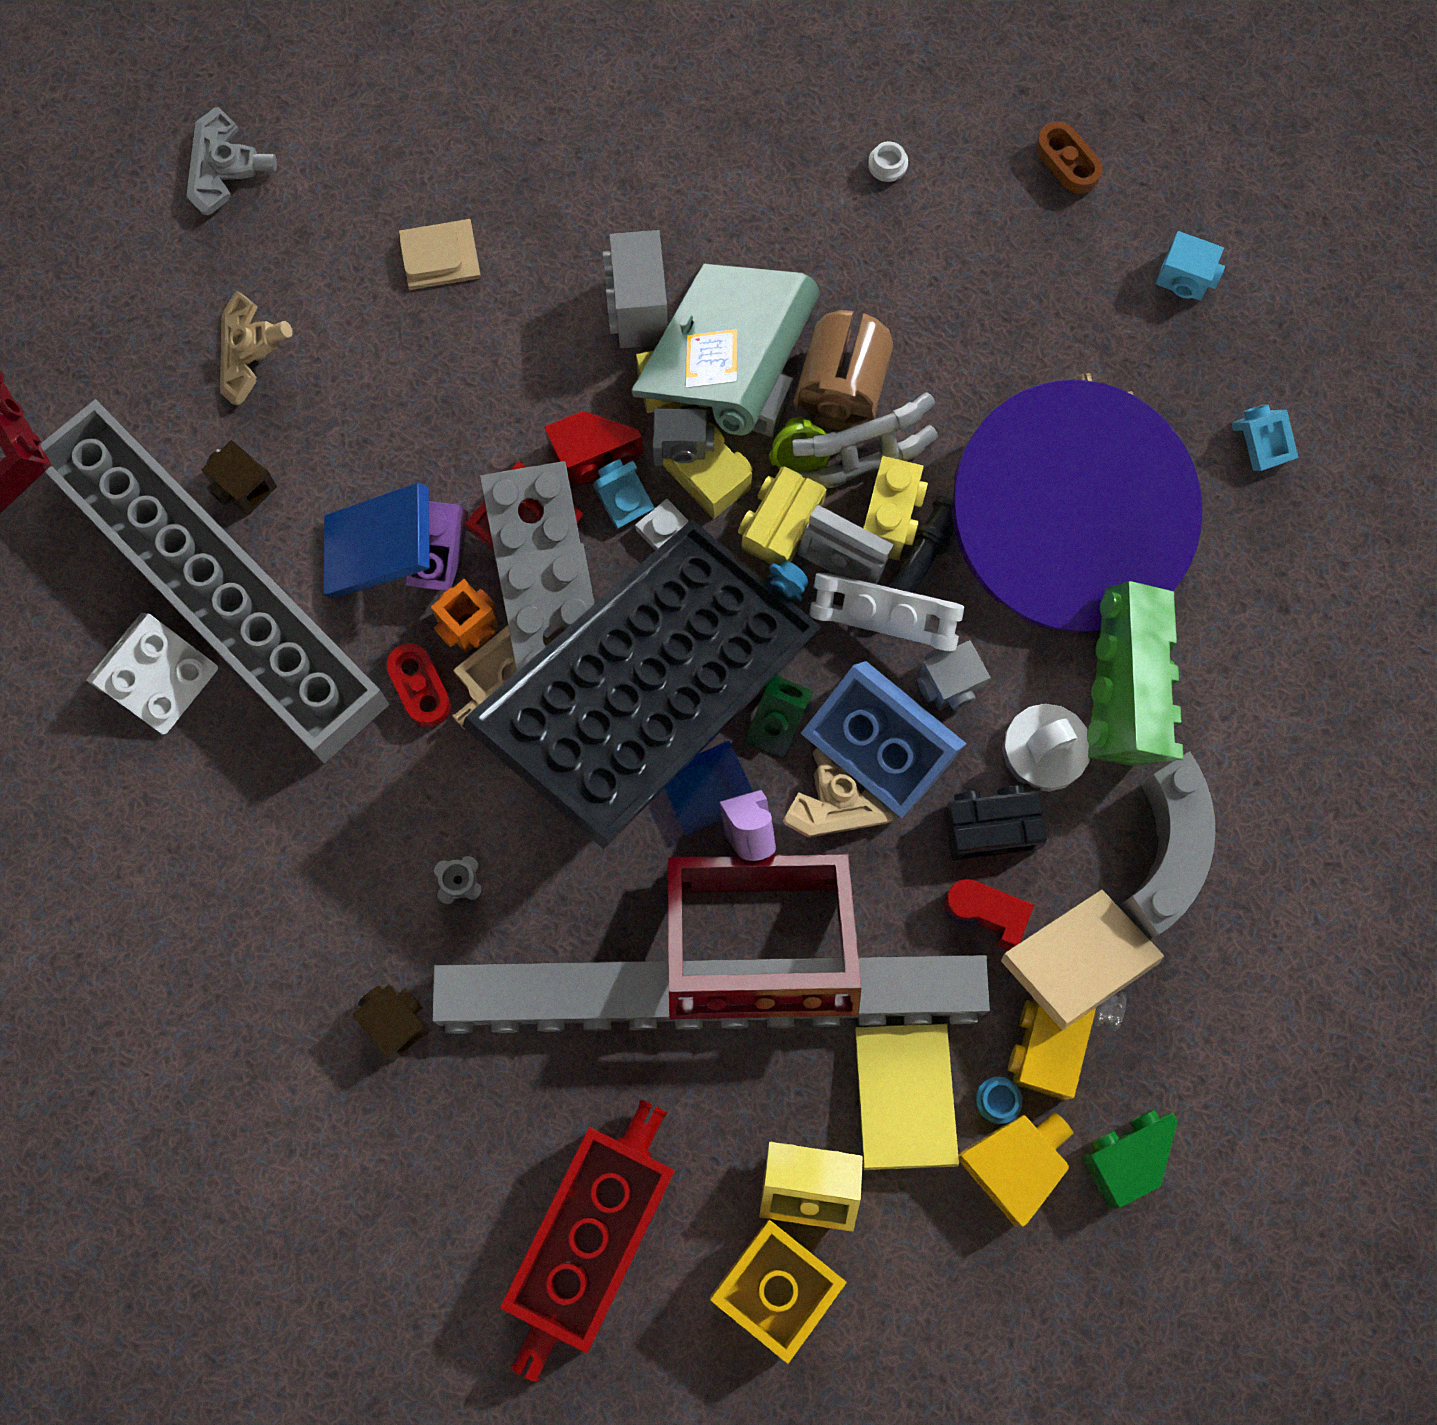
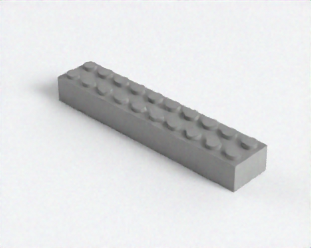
M96 399L40 444L52 464L45 471L48 477L324 764L389 706L381 690Z

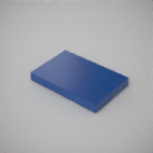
M415 483L324 515L325 596L331 598L342 597L429 569V487L421 483Z

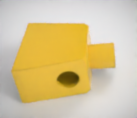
M1055 1112L1037 1128L1025 1115L1018 1116L958 1154L959 1162L1015 1227H1024L1067 1172L1069 1166L1056 1149L1073 1134V1131L1066 1121Z

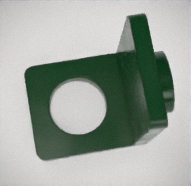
M777 675L764 691L745 738L746 742L779 757H784L814 692ZM780 689L789 690L795 693L798 697L789 696L783 693Z

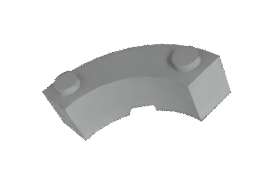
M1190 751L1183 755V760L1173 761L1154 773L1141 785L1155 816L1157 836H1159L1158 850L1154 864L1151 866L1144 882L1130 898L1120 905L1129 919L1149 940L1172 926L1196 899L1206 880L1214 853L1216 832L1212 798L1202 771Z

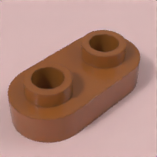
M1064 122L1046 124L1041 129L1036 142V152L1040 159L1067 190L1077 194H1085L1092 191L1097 186L1103 171L1100 159L1070 125ZM1051 145H1057L1061 150H1053ZM1076 173H1080V174H1082L1085 178H1080V177L1076 176L1075 174H1076Z

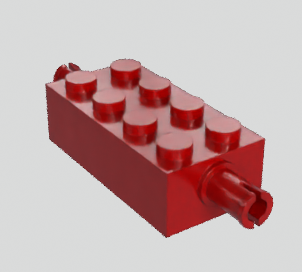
M640 1099L639 1106L623 1138L618 1136L617 1140L591 1127L588 1128L500 1306V1309L527 1322V1325L530 1327L514 1362L510 1366L512 1371L521 1375L530 1356H532L533 1361L524 1377L526 1379L538 1382L540 1373L556 1341H563L585 1353L589 1352L675 1173L674 1169L650 1158L652 1153L648 1150L667 1112L656 1106L648 1123L645 1124L644 1122L652 1107V1104Z

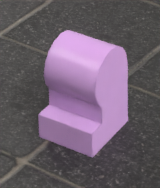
M762 790L719 802L725 836L739 857L749 861H757L770 857L775 852L776 844L772 817L768 809L767 798Z

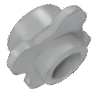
M466 856L462 860H451L449 862L443 860L437 863L434 868V874L438 877L440 890L437 896L442 903L452 904L455 899L460 898L475 900L481 895L482 887L477 883L476 871L479 866L473 857ZM455 877H462V882L460 884H455Z

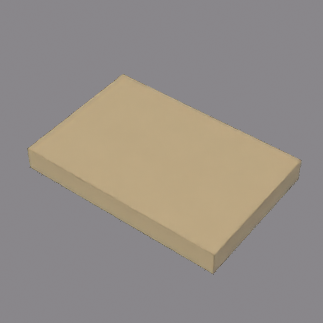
M1100 890L1007 951L1001 962L1063 1031L1158 965L1164 955L1103 890Z

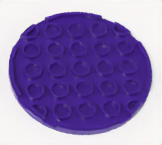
M1060 380L1039 384L1023 390L999 405L981 422L964 447L958 461L953 479L955 482L951 512L956 539L963 558L974 577L995 601L1001 602L1008 609L1021 616V619L1036 626L1068 632H1101L1102 615L1100 613V603L1104 596L1105 588L1132 581L1174 591L1192 563L1202 526L1201 489L1192 459L1180 437L1158 412L1139 398L1119 388L1087 380Z

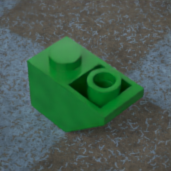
M1155 1109L1131 1120L1130 1124L1133 1130L1120 1137L1113 1130L1090 1142L1093 1151L1083 1155L1082 1158L1109 1208H1121L1161 1187L1178 1122L1174 1113L1158 1116Z

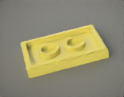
M947 1024L856 1027L855 1043L864 1170L957 1167L959 1165Z

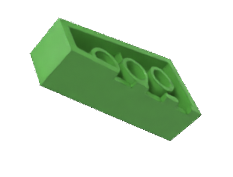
M1132 581L1105 588V593L1100 603L1102 622L1100 638L1096 644V656L1098 658L1096 680L1091 690L1093 710L1092 720L1087 730V741L1089 743L1088 758L1127 766L1183 760V744L1175 743L1174 726L1181 724L1180 706L1173 705L1172 686L1179 681L1178 665H1175L1170 660V650L1177 643L1174 591Z

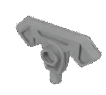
M219 107L213 108L195 122L186 197L202 215L212 214L232 197L222 180L249 178L256 176V171H276L277 169L275 154H257L253 147L229 143L232 137L239 131V128Z

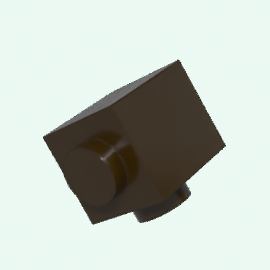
M232 440L223 448L215 450L209 456L206 465L201 469L210 482L206 487L207 490L223 505L226 506L231 501L247 516L277 488L268 470Z
M390 984L383 989L380 986L373 988L359 1000L358 1004L361 1008L353 1014L354 1018L385 1056L394 1061L430 1031L417 1015L423 1007L406 987L401 992H398Z

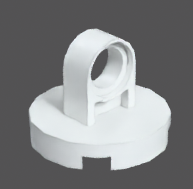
M1040 704L1028 707L1015 716L1005 732L1002 751L1006 766L1018 781L1023 784L1027 783L1032 787L1041 788L1040 790L1049 792L1066 788L1082 775L1090 761V758H1088L1089 743L1087 741L1086 726L1076 714L1062 706Z

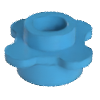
M784 561L780 565L773 563L769 567L772 573L767 577L770 582L769 584L787 599H791L799 604L802 601L800 594L805 591V587L809 583L806 575L800 568L789 561Z

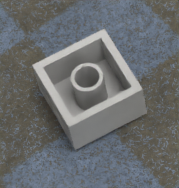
M660 230L609 234L611 251H603L610 334H619L620 349L657 346L668 327Z

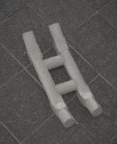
M926 392L913 402H908L903 407L893 410L891 414L838 433L832 432L826 435L814 436V438L793 440L794 457L809 455L821 457L841 452L842 465L838 464L832 467L819 468V470L798 473L803 478H809L825 488H835L846 484L848 480L879 470L882 456L903 461H910L924 452L929 444L938 438L935 428L927 425L917 434L911 435L897 443L896 429L900 431L918 422L923 414L935 406L934 398ZM879 436L881 451L858 459L857 444Z

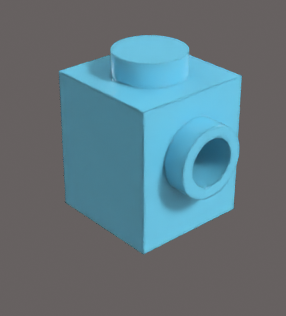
M1177 231L1167 251L1155 284L1172 290L1179 297L1194 298L1201 301L1208 287L1216 289L1225 268L1224 265L1219 264L1224 247Z

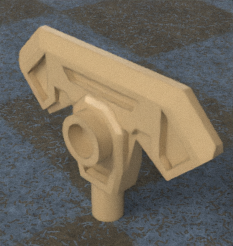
M238 291L234 293L221 316L220 393L235 406L244 402L257 382V377L248 364L254 360L261 361L265 359L270 352L277 348L278 341L292 336V328L286 321L274 325L267 321L250 324L258 306Z
M816 748L812 754L818 766L814 773V779L819 800L798 793L783 822L788 827L810 838L892 823L898 815L869 790L865 789L861 794L851 775L819 748Z

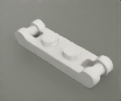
M829 573L816 574L814 587L818 591L816 602L811 603L810 617L928 644L939 650H956L959 636L955 634L957 621H962L963 605ZM835 592L845 594L843 606L833 604ZM931 615L940 618L938 629L929 627Z

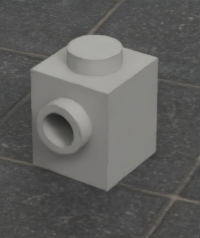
M969 640L958 645L955 651L934 649L925 656L926 661L923 662L920 669V678L917 679V683L927 702L933 700L938 711L948 706H951L953 710H958L972 703L976 699L974 694L984 690L991 677L972 642Z

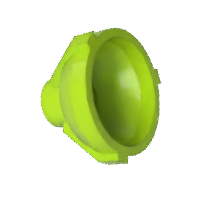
M803 417L790 419L773 441L772 450L769 453L772 466L776 465L779 469L785 466L797 473L826 468L830 456L816 457L815 455L794 457L793 440L814 438V436L826 435V433L820 427L811 423V420Z

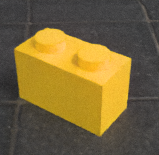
M1035 999L1033 1001L1026 1000L1019 1024L1021 1027L1026 1028L1022 1046L1015 1044L1008 1065V1071L1014 1072L1013 1082L1017 1086L1058 1099L1069 1100L1074 1098L1096 1008L1062 1031Z

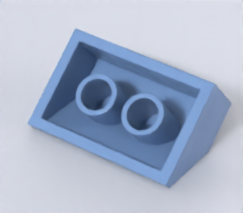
M867 661L852 666L801 732L805 738L901 818L911 810L939 779L967 744Z

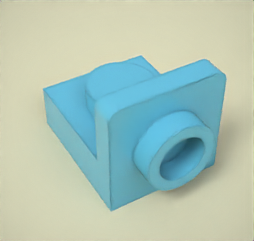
M1261 405L1245 410V418L1231 422L1233 431L1244 432L1253 471H1262L1298 458L1287 410H1270L1269 405Z
M618 459L598 470L601 478L597 479L592 485L616 529L655 509L635 472L637 466L634 461L623 465L621 460Z

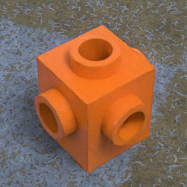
M465 579L455 587L445 591L438 598L437 602L431 606L438 622L434 627L437 634L449 647L457 644L465 653L473 647L480 648L494 636V629L498 627L493 612L497 609L495 603L482 589L476 592Z

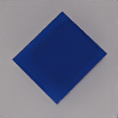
M730 741L699 753L664 788L686 836L722 821L719 802L754 792Z

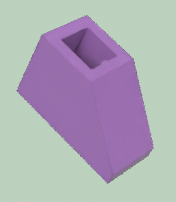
M429 501V569L408 575L406 586L447 591L452 587L463 555L466 535L464 524L468 519V511L462 506Z

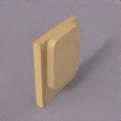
M471 219L399 230L409 290L481 278Z

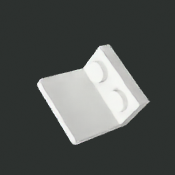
M140 613L86 681L98 690L108 694L161 734H166L216 673L218 666L151 614Z

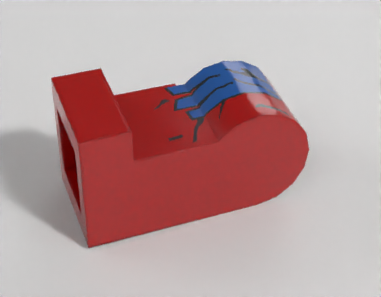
M970 879L959 880L953 884L944 899L945 913L951 920L960 924L972 922L1000 934L996 946L1008 951L1020 943L1034 904Z

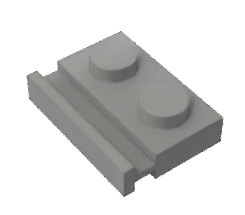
M817 505L810 515V521L805 529L797 555L835 575L877 584L894 544Z

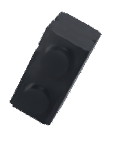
M1016 785L997 790L998 796L981 798L980 791H967L954 795V801L948 802L944 809L953 861L1040 850L1046 844L1047 837L1044 821L1041 816L1042 810L1038 792H1024V786Z

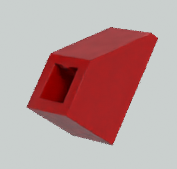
M585 411L578 412L544 427L547 444L555 461L566 462L569 484L575 482L579 484L588 483L599 476L598 470L618 459L625 465L631 461L635 462L638 456L643 454L642 436L639 430Z

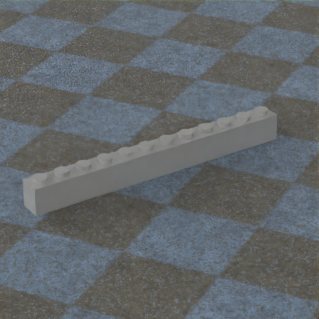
M986 955L859 958L862 987L859 1016L673 1020L669 1018L668 961L434 965L433 1022L439 1026H445V1033L449 1034L473 1033V1025H491V1032L515 1033L519 1032V1024H537V1031L562 1032L565 1031V1023H583L584 1031L611 1030V1022H629L630 1030L657 1029V1022L675 1021V1029H702L703 1021L721 1020V1028L726 1029L748 1028L749 1020H767V1027L770 1028L794 1027V1019H813L814 1027L840 1026V1018H858L859 1026L886 1025V1017H904L905 1025L932 1024V1016H950V1024L978 1023L977 1016H983L990 1011ZM842 958L683 961V976L843 972ZM836 994V996H847V994ZM686 997V998H679V999H693V997Z

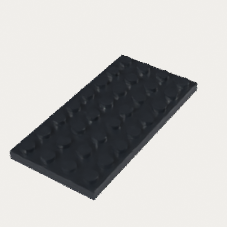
M691 519L465 717L462 727L601 848L605 849L817 635L821 626Z

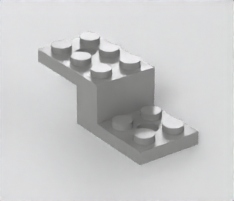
M565 461L480 475L517 671L546 647L543 642V633L546 628L551 625H559L567 629L594 605L584 544L580 543ZM528 499L538 501L543 508L542 518L533 524L525 523L518 515L519 505Z

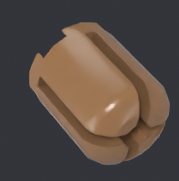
M838 310L825 314L816 323L793 399L796 411L798 405H800L805 411L815 416L813 424L839 432L849 429L851 425H860L876 418L878 403L893 349V341L889 329L876 318L864 313L846 379L840 378L854 311Z

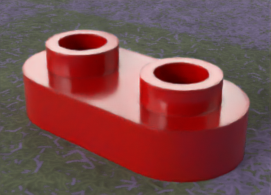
M412 643L396 647L388 656L387 671L407 713L420 726L433 727L439 725L449 715L451 702L428 653L421 646ZM410 663L417 664L418 670L412 675L404 673L406 665ZM427 700L436 701V707L431 712H424L421 709L422 704Z

